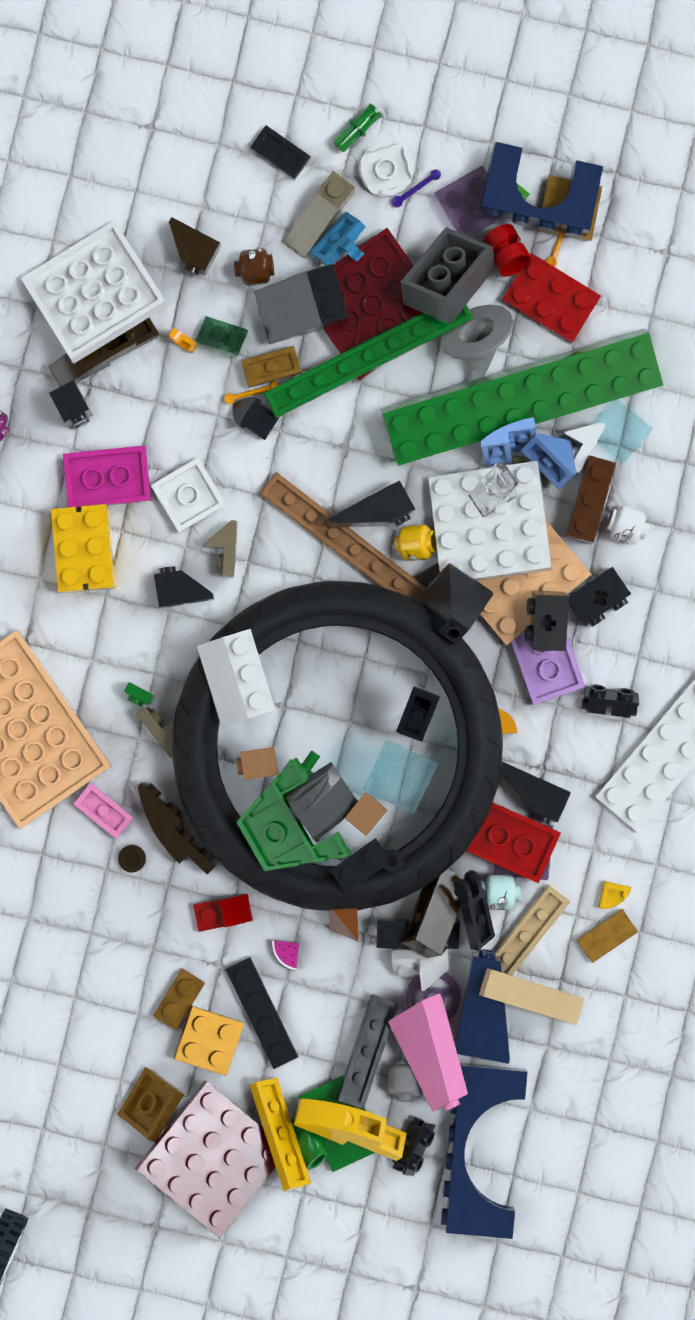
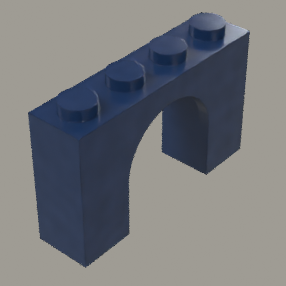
M495 142L491 152L479 212L485 213V216L491 219L499 220L501 217L512 219V223L527 226L528 223L536 224L543 231L554 232L555 229L566 231L565 234L574 238H581L582 235L586 236L592 224L603 166L576 160L572 167L566 198L554 207L539 208L525 201L517 187V172L523 148Z

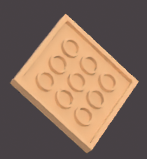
M547 521L552 570L478 581L493 592V596L480 614L506 646L525 631L526 625H530L531 615H527V599L532 598V591H557L570 594L592 575Z

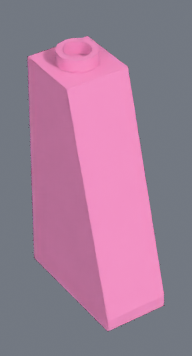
M439 993L420 1001L388 1021L432 1112L440 1108H444L445 1112L460 1105L458 1099L468 1094L443 999Z

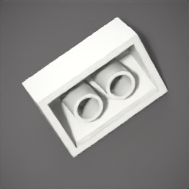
M251 629L197 646L221 726L275 711Z

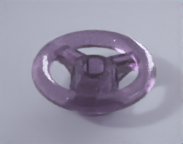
M445 972L439 979L444 980L450 987L442 990L438 987H428L422 993L423 1000L427 999L430 993H440L443 1003L446 997L453 995L452 1004L446 1011L449 1020L455 1015L460 1006L461 992L456 980ZM416 975L407 987L406 1003L408 1009L415 1005L414 993L416 988L421 991L420 975Z

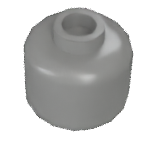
M396 1061V1065L390 1067L388 1072V1092L396 1095L397 1101L413 1102V1097L420 1096L423 1093L408 1061Z

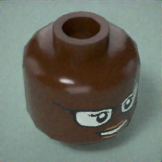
M264 248L242 250L239 254V260L234 261L235 276L241 277L243 284L246 286L267 284L270 281V276H275L273 256L268 254Z

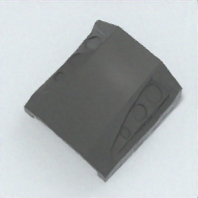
M332 762L308 776V781L297 786L292 791V794L286 797L293 811L316 842L319 841L320 837L337 826L358 802Z

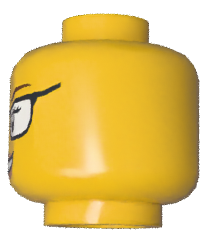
M425 524L404 526L401 528L399 536L395 537V549L397 552H400L402 558L406 561L427 560L437 550L435 531H431L430 527Z

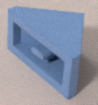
M538 433L521 449L531 462L538 461L539 470L558 490L576 474L571 440Z

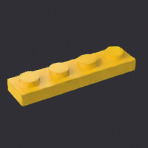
M272 1078L251 1084L250 1089L283 1191L302 1188L311 1184L278 1079Z

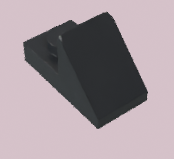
M413 686L396 732L422 742L440 696Z

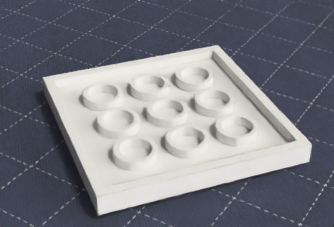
M115 221L110 222L21 277V280L73 364L168 306Z
M538 461L429 477L440 572L448 563H451L476 581L552 570Z

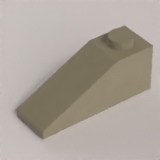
M332 171L283 242L306 258L310 253L309 251L316 245L355 194V187Z

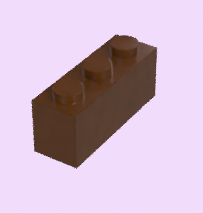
M590 455L587 458L565 538L590 545L594 543L615 469V462Z

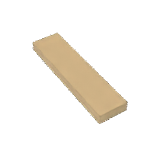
M549 884L495 951V956H500L502 973L511 976L515 973L570 903L568 899Z
M488 968L486 969L479 992L480 996L577 1025L584 1001L582 997Z

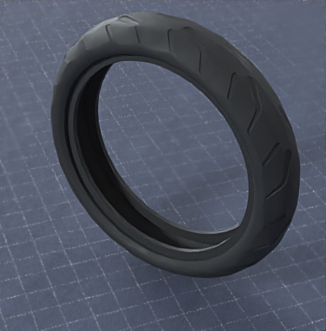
M350 581L314 582L283 589L250 605L231 619L210 641L251 629L258 654L260 655L276 642L304 630L327 626H350L380 633L397 641L419 657L433 672L441 684L454 714L458 741L457 763L450 790L434 819L411 842L397 850L403 856L402 867L395 872H389L382 868L347 894L330 872L336 866L306 863L269 871L263 870L237 824L240 815L234 808L222 781L217 750L220 720L200 656L188 674L175 711L172 740L173 767L181 802L196 833L208 850L230 873L258 892L300 908L318 911L353 908L363 910L393 903L422 889L438 878L464 854L482 828L498 788L502 768V725L494 690L477 656L463 638L457 644H454L439 634L431 624L430 614L421 603L399 592L369 583ZM390 855L387 858L389 866H395L398 863V859L394 855Z

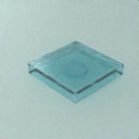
M387 739L363 791L414 814L438 763Z

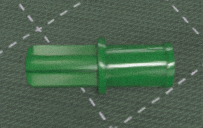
M370 103L354 120H349L350 124L333 140L337 149L345 152L360 136L364 137L366 135L365 132L382 117L379 111L376 112L378 109Z

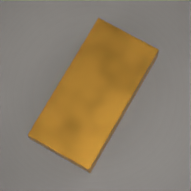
M621 909L576 940L590 961L594 963L638 933L624 910Z

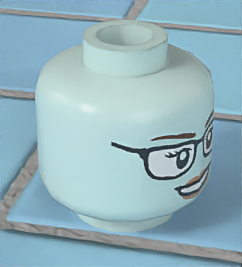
M490 874L486 877L485 881H481L482 887L485 889L489 910H511L514 907L515 901H520L521 887L520 884H515L512 875Z

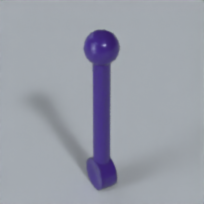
M437 169L432 170L430 176L402 196H395L392 199L393 206L401 207L405 199L432 180H438L441 177V172Z

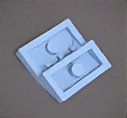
M534 417L503 426L481 441L485 467L512 463L511 453L521 451L536 435Z

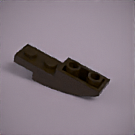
M149 317L73 364L66 353L49 365L48 368L60 387L72 380L78 383L109 367L112 361L158 338L159 332Z
M143 782L140 783L138 791L144 813L161 844L179 864L188 856L208 875L216 866L212 862L215 857L204 847L199 850L193 845L192 842L195 839L184 828L181 831L176 829L183 821L179 816L182 811L171 801L166 804L160 799L159 796L162 793L151 782L148 785H145Z

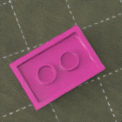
M145 445L63 454L68 507L81 508V506L118 505L151 501Z

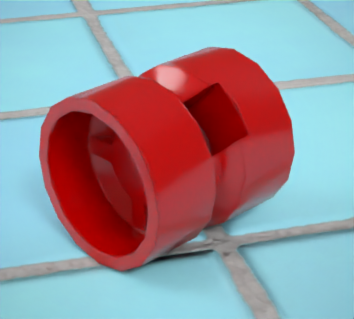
M504 224L494 228L482 241L493 247L494 264L501 276L515 275L525 269L531 262L532 257L526 246L520 243L521 238L512 224Z

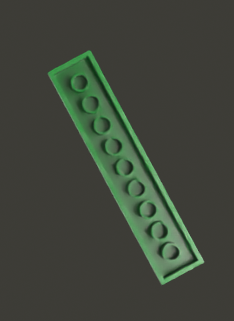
M640 329L380 408L395 461L400 466L482 441L497 429L516 421L534 417L535 424L663 386V381L650 333L645 329Z

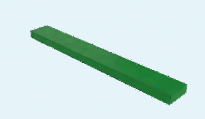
M467 304L451 324L422 313L265 392L264 396L277 419L473 320V316Z

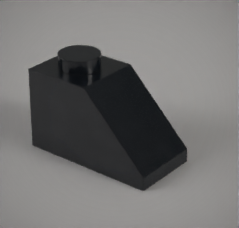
M176 566L160 568V573L154 574L159 608L215 600L214 594L182 570L176 571Z

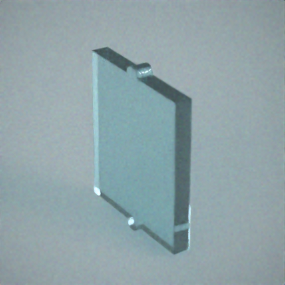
M618 399L614 400L604 413H599V419L595 422V424L600 422L606 424L597 442L623 463L627 461L636 448H641L640 443L653 429Z

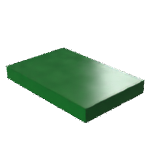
M344 1075L298 1095L299 1099L320 1100L354 1107L336 1100ZM324 1138L329 1153L326 1159L332 1172L376 1153L349 1141L342 1145Z

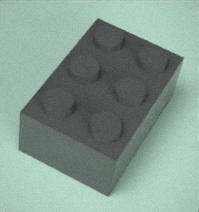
M446 227L400 282L403 304L451 324L495 270L493 247Z

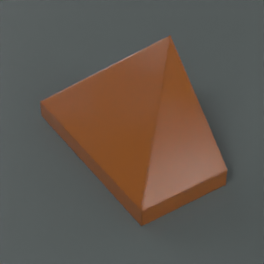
M357 908L329 910L330 930L358 941Z

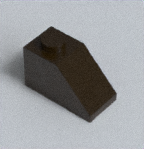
M171 217L169 224L181 262L185 264L183 269L196 276L199 273L207 275L221 248V243Z

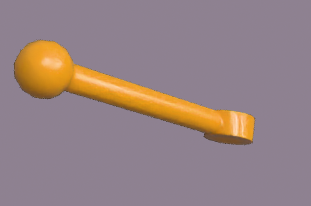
M562 235L558 236L552 255L546 260L547 263L554 267L558 264L556 257L564 238Z
M273 381L270 385L234 395L228 393L225 395L224 401L227 404H232L237 399L267 392L280 384L277 381Z

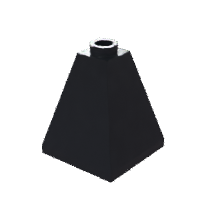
M448 563L416 601L427 609L431 617V624L436 631L454 644H457L470 630L493 596V592L451 563Z

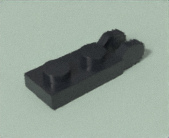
M469 870L464 874V880L458 879L454 882L453 888L455 889V895L460 899L459 902L470 949L479 951L495 937L485 889L482 887L479 875L475 871Z

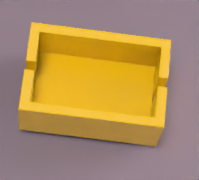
M107 504L81 506L82 512H79L76 507L51 509L58 592L61 594L84 592L86 588L83 584H88L91 591L116 589L109 506Z

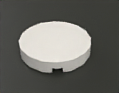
M379 142L369 147L359 164L360 179L364 187L373 195L383 198L394 197L404 192L410 185L414 173L413 161L408 151L392 142Z

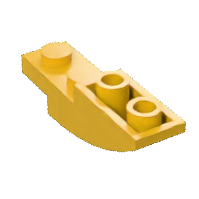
M312 1099L299 1100L294 1121L295 1126L342 1145L349 1141L395 1161L402 1158L407 1133L386 1125V1118L342 1104Z

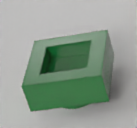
M131 682L128 683L124 690L125 693L129 694L127 700L140 707L144 703L150 705L155 696Z

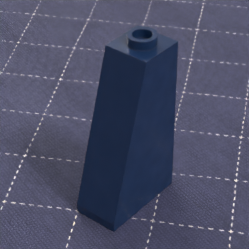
M480 949L479 952L473 951L455 1039L456 1051L460 1055L509 1064L510 1054L505 1003L479 995L487 968L502 973L500 956H495V951Z

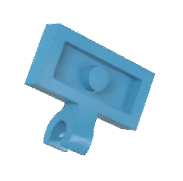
M346 211L309 252L315 259L326 266L336 262L343 252L357 262L364 253L356 247L357 245L353 241L359 237V234L366 226Z

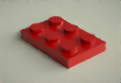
M530 253L532 257L531 262L517 274L502 301L572 344L601 295L533 253Z
M493 802L482 828L466 851L539 883L561 832Z

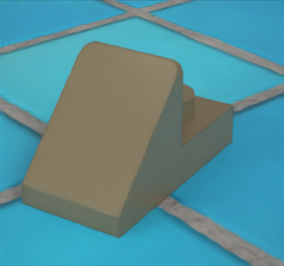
M231 520L202 545L203 548L224 549V554H218V570H223V577H234L238 528V522L235 520Z
M144 707L137 713L138 717L168 756L172 758L174 720L162 728L160 724L164 721L154 708L149 711L147 707Z

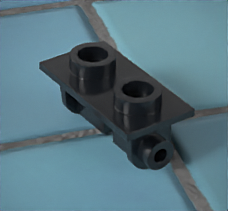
M597 684L583 688L584 698H582L581 709L586 710V713L606 715L608 705L612 706L611 716L631 718V716L637 715L639 695L634 693L633 690L627 688L612 690Z
M414 1116L413 1121H409L405 1130L407 1133L405 1140L411 1142L409 1147L404 1145L402 1158L398 1161L392 1160L394 1162L392 1168L403 1172V1175L414 1176L415 1172L417 1173L423 1165L424 1158L422 1156L426 1147H429L434 1139L435 1132L433 1131L436 1125L424 1123L423 1119Z

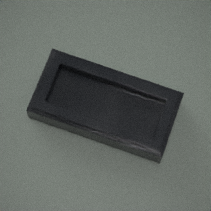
M265 125L250 146L251 150L294 180H296L311 159L310 155L267 125Z

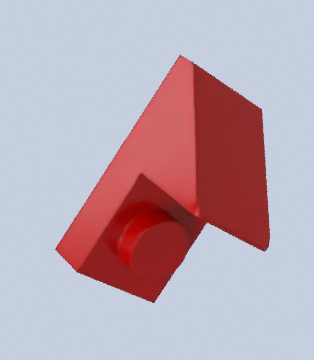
M248 894L193 904L198 932L221 927L226 928L253 921Z

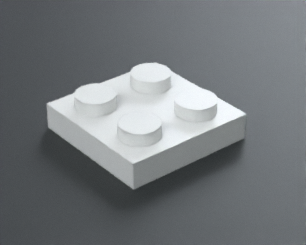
M199 457L151 485L179 533L227 506Z

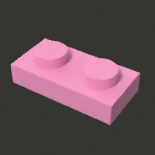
M92 782L74 802L77 808L115 839L119 837L134 818Z

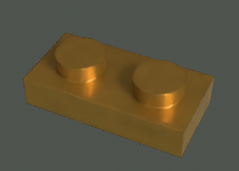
M294 346L241 360L248 388L302 373Z
M182 968L153 1016L177 1030L206 982Z

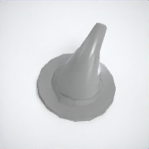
M489 304L469 309L473 320L443 334L441 337L442 348L451 358L467 359L469 373L466 382L485 376L496 349L512 333L514 321L510 311L503 306Z

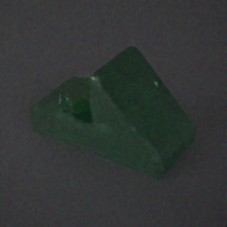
M206 316L195 341L203 346L221 351L235 359L241 350L248 330Z

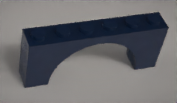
M460 1063L468 1094L458 1099L460 1105L451 1109L450 1112L455 1114V1125H449L448 1142H453L452 1153H447L445 1169L450 1170V1180H444L443 1197H447L448 1202L447 1208H442L440 1225H445L446 1233L513 1239L514 1207L496 1203L476 1188L466 1170L464 1158L465 1145L471 1128L484 1112L502 1102L525 1100L528 1072L526 1069Z

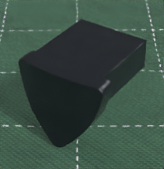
M247 397L233 404V417L237 425L242 429L247 428L259 438L266 440L279 418L276 419L273 412L263 406L261 400L257 397Z

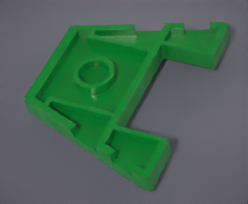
M297 757L286 765L282 772L237 821L239 828L264 871L299 866L300 864L323 862L335 858L341 859L351 854L339 831L314 845L301 821L290 806L285 793L308 781V776Z

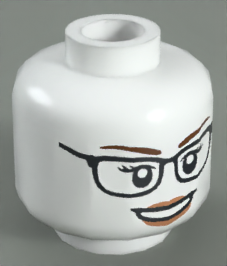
M622 505L618 510L613 509L606 529L610 530L611 538L634 545L639 538L645 539L649 524L645 523L646 515L644 512Z

